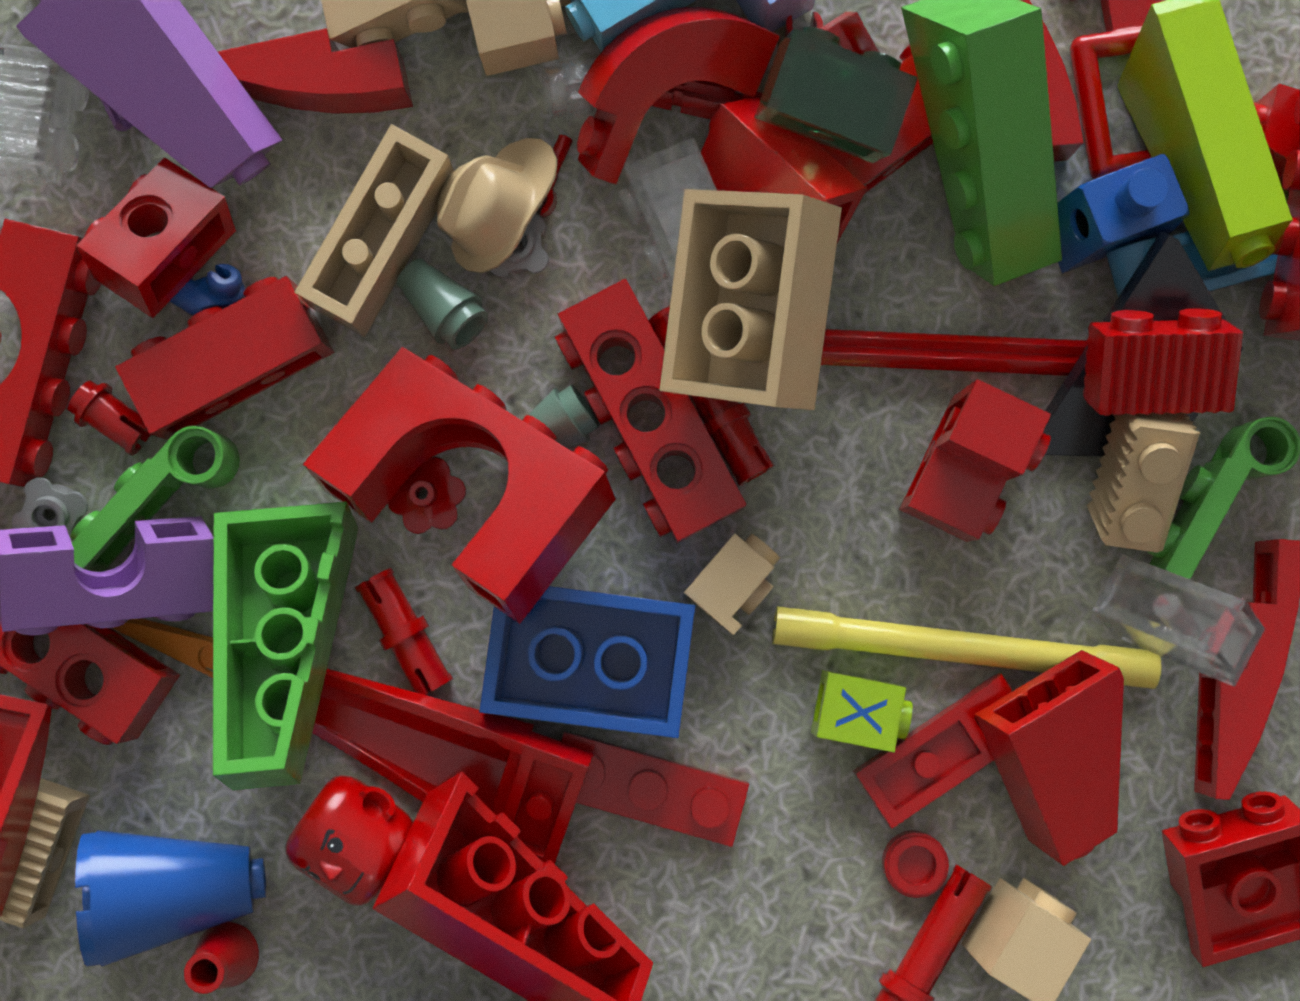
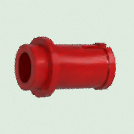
M91 380L85 382L74 393L67 407V410L75 415L74 422L80 427L90 425L125 449V452L130 456L137 454L141 449V446L137 443L138 440L141 439L146 442L151 436L139 413L113 396V389L109 384L101 383L97 385Z

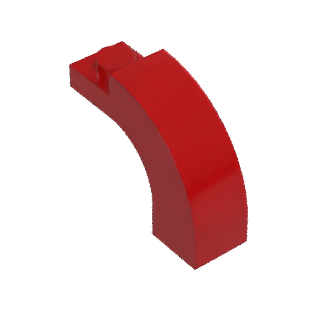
M708 7L675 8L659 12L630 26L604 48L591 65L578 90V93L597 110L595 115L589 116L581 127L577 140V151L580 153L577 160L593 177L616 185L640 124L648 109L660 96L684 83L709 81L755 97L780 36L738 15Z

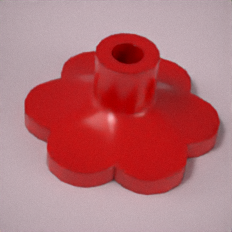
M432 457L412 473L389 501L388 506L393 513L402 516L405 528L412 533L422 534L431 527L441 530L453 526L457 520L456 506L464 499L466 487L461 479L450 475L449 465L441 458ZM422 489H427L428 491L425 499H420L419 497Z

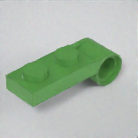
M1263 417L1230 429L1223 437L1211 461L1205 463L1204 467L1200 465L1195 466L1187 474L1179 498L1184 502L1171 523L1163 551L1158 553L1147 551V553L1153 555V558L1145 571L1167 584L1188 583L1244 481L1281 474L1296 464L1300 456V437L1296 429L1289 422L1279 417ZM1253 434L1260 437L1265 443L1267 455L1263 464L1255 460L1251 454L1250 440Z
M188 426L177 431L152 459L148 458L144 463L139 462L132 465L119 477L114 485V491L117 493L101 511L96 510L89 513L75 526L70 535V538L73 540L74 563L89 571H105L135 538V521L151 520L184 482L208 489L219 488L229 483L236 475L240 463L236 445L228 437L201 426ZM211 442L215 450L214 463L208 471L198 474L193 465L194 454L201 445Z

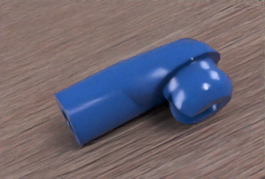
M217 264L215 265L216 273L209 271L205 277L197 280L190 279L169 302L192 316L211 307L219 306L224 309L241 300L245 291L242 275L232 265Z

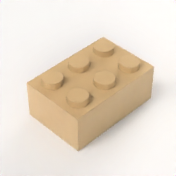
M684 189L660 391L771 407L815 410L841 207L801 194Z

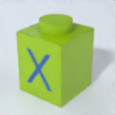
M822 670L811 733L818 738L895 753L897 738L906 739L912 720L913 704L912 701L904 700L906 687Z

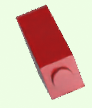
M764 95L722 103L710 120L709 134L699 154V159L715 190L801 194L841 207L837 243L839 242L867 190V187Z
M1080 650L975 713L1028 841L1062 866L1067 865L1074 859L1088 855L1095 846L1116 834L1118 830L1124 678L1119 667L1083 650Z

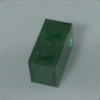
M804 27L803 31L794 28L779 44L754 118L871 163L891 155L918 77L901 71V63L887 54L865 51L863 55L840 47V38L829 31L816 27Z

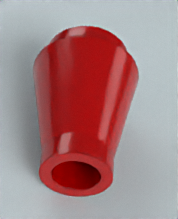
M226 922L207 929L199 938L193 955L184 968V979L188 987L196 993L208 994L216 989L234 987L248 980L254 973L259 960V948L255 937L246 927L234 922Z

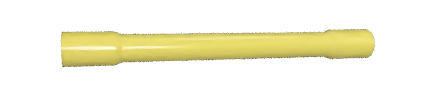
M779 606L775 610L774 621H776V628L773 629L772 644L818 650L837 648L1044 673L1080 650H1083L1119 667L1124 678V686L1155 689L1161 676V657L1158 651L1111 645L1083 646L836 616L830 612Z

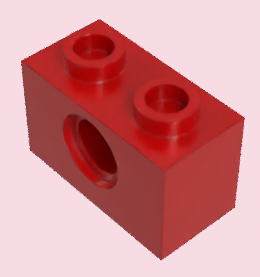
M164 157L148 174L139 176L133 182L128 194L105 217L95 220L89 226L84 238L76 246L96 281L151 318H154L236 232L225 196L213 188H209L205 183ZM156 232H161L160 234H158V235H156V236L147 237V236H149L150 234H153V233H156Z

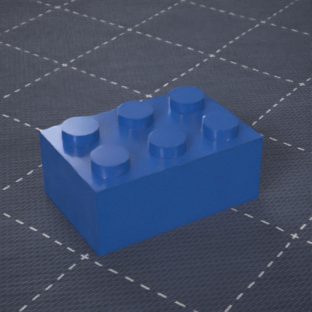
M549 586L520 624L494 607L479 712L679 738L695 605Z

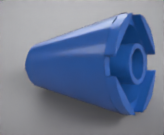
M100 830L82 834L77 849L75 888L82 887L83 911H76L79 946L84 965L87 967L101 965L103 967L253 913L254 899L266 898L264 858L252 859L250 846Z

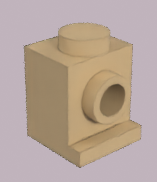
M751 533L745 541L737 534H734L683 594L727 632L735 635L742 625L733 618V615L739 608L750 615L774 587L765 578L774 569V565L779 561L780 557L754 534Z

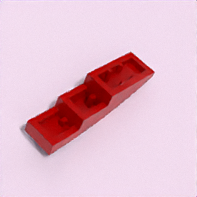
M1273 539L1255 542L1253 603H1227L1225 666L1199 664L1194 792L1215 799L1230 800L1262 737L1284 675L1299 609L1300 540Z

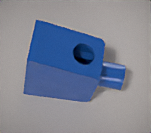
M1165 154L1157 155L1088 181L1057 202L1062 260L1058 262L1060 270L1063 274L1107 257L1106 254L1113 250L1157 238L1161 230L1167 234L1171 233L1189 215L1187 202L1170 161ZM1077 215L1087 218L1089 225L1087 238L1078 229L1076 223Z

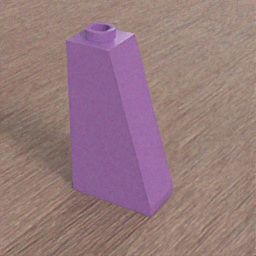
M43 0L16 25L27 40L209 188L231 178H234L239 186L256 177L271 164L265 157V154L279 144L282 138L179 0Z

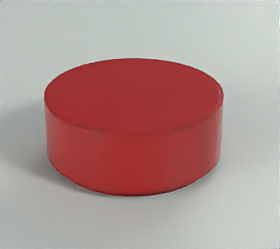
M909 830L897 834L888 842L882 856V868L886 879L896 891L907 897L923 898L934 894L942 887L948 875L949 860L945 849L934 837L922 831Z

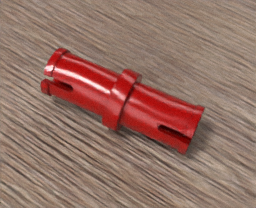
M388 568L354 588L357 593H360L384 636L378 640L383 650L391 649L414 692L426 695L429 691H434L446 684L453 677L446 670L424 630L429 627L424 615L417 618L393 575V569Z

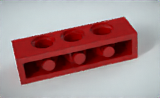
M625 278L557 313L564 331L554 336L571 370L583 365L594 387L583 393L600 425L612 420L623 443L613 447V450L627 477L632 481L641 476L652 499L643 503V507L659 537L671 532L678 544L744 509L747 504L689 395L660 391L665 350L627 279ZM611 347H624L633 354L635 358L634 364L626 373L611 375L600 368L599 360L601 355ZM651 401L661 407L665 418L657 429L642 432L635 429L629 423V411L638 402ZM670 456L686 458L694 469L693 480L687 486L679 489L665 486L657 475L658 466L665 458Z
M0 624V674L10 672L28 684L24 691L34 701L48 704L52 709L56 710L60 707L64 708L80 719L77 727L81 732L105 745H112L113 742L119 744L138 739L180 677L179 673L111 628H96L88 624L58 626L56 630L47 633L50 639V648L47 655L41 659L33 647L35 635H24L16 631L2 632ZM92 662L97 664L103 673V686L97 695L93 694L85 683V673Z

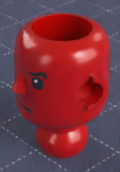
M339 775L333 777L325 784L289 835L285 844L286 856L297 870L346 903L353 906H362L371 902L381 891L413 824V820L409 814L395 804L392 796L385 790L375 786H368L352 776Z

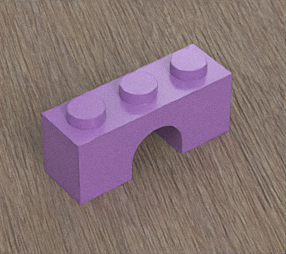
M201 516L135 521L134 548L127 560L114 569L96 572L83 569L74 563V548L65 525L0 530V624L2 632L16 631L24 635H43L56 630L58 626L88 624L96 628H113L125 624L129 619L156 617L164 621H183L190 619L195 613L212 612L214 537Z

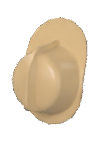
M525 138L510 143L496 157L485 155L475 158L459 166L448 176L441 188L437 201V225L439 229L453 239L451 245L456 262L469 272L485 273L499 267L512 255L522 239L529 222L546 198L555 180L558 160L551 145L542 139Z

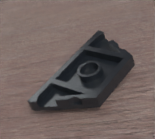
M1161 230L1103 322H1111V313L1121 310H1138L1152 313L1154 315L1153 321L1178 320L1179 311L1184 309L1200 308L1219 312L1221 310L1179 240ZM1088 345L1045 410L1051 413L1043 433L1051 436L1045 455H1106L1102 447L1109 443L1106 435L1112 432L1109 424L1116 419L1113 414L1108 416L1098 414L1084 399L1083 389L1085 387L1084 377L1086 375L1085 364L1087 362L1086 351ZM1192 412L1186 415L1190 416L1189 420L1194 422L1199 413Z

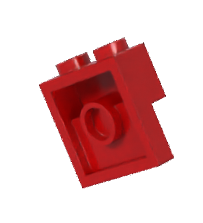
M1267 791L1253 792L1243 797L1241 808L1220 814L1206 809L1190 810L1179 817L1178 826L1161 830L1170 884L1182 898L1191 953L1202 967L1300 940V809L1286 795L1279 796L1276 793Z

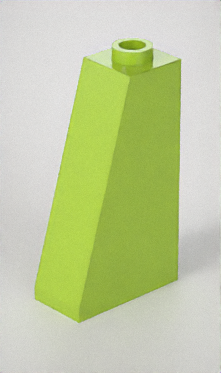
M1166 0L1152 4L1117 84L1120 95L1151 157L1165 154L1170 161L1189 208V215L1183 222L1207 270L1211 271L1235 264L1237 268L1253 266L1268 258L1275 251V244L1293 219L1220 0Z

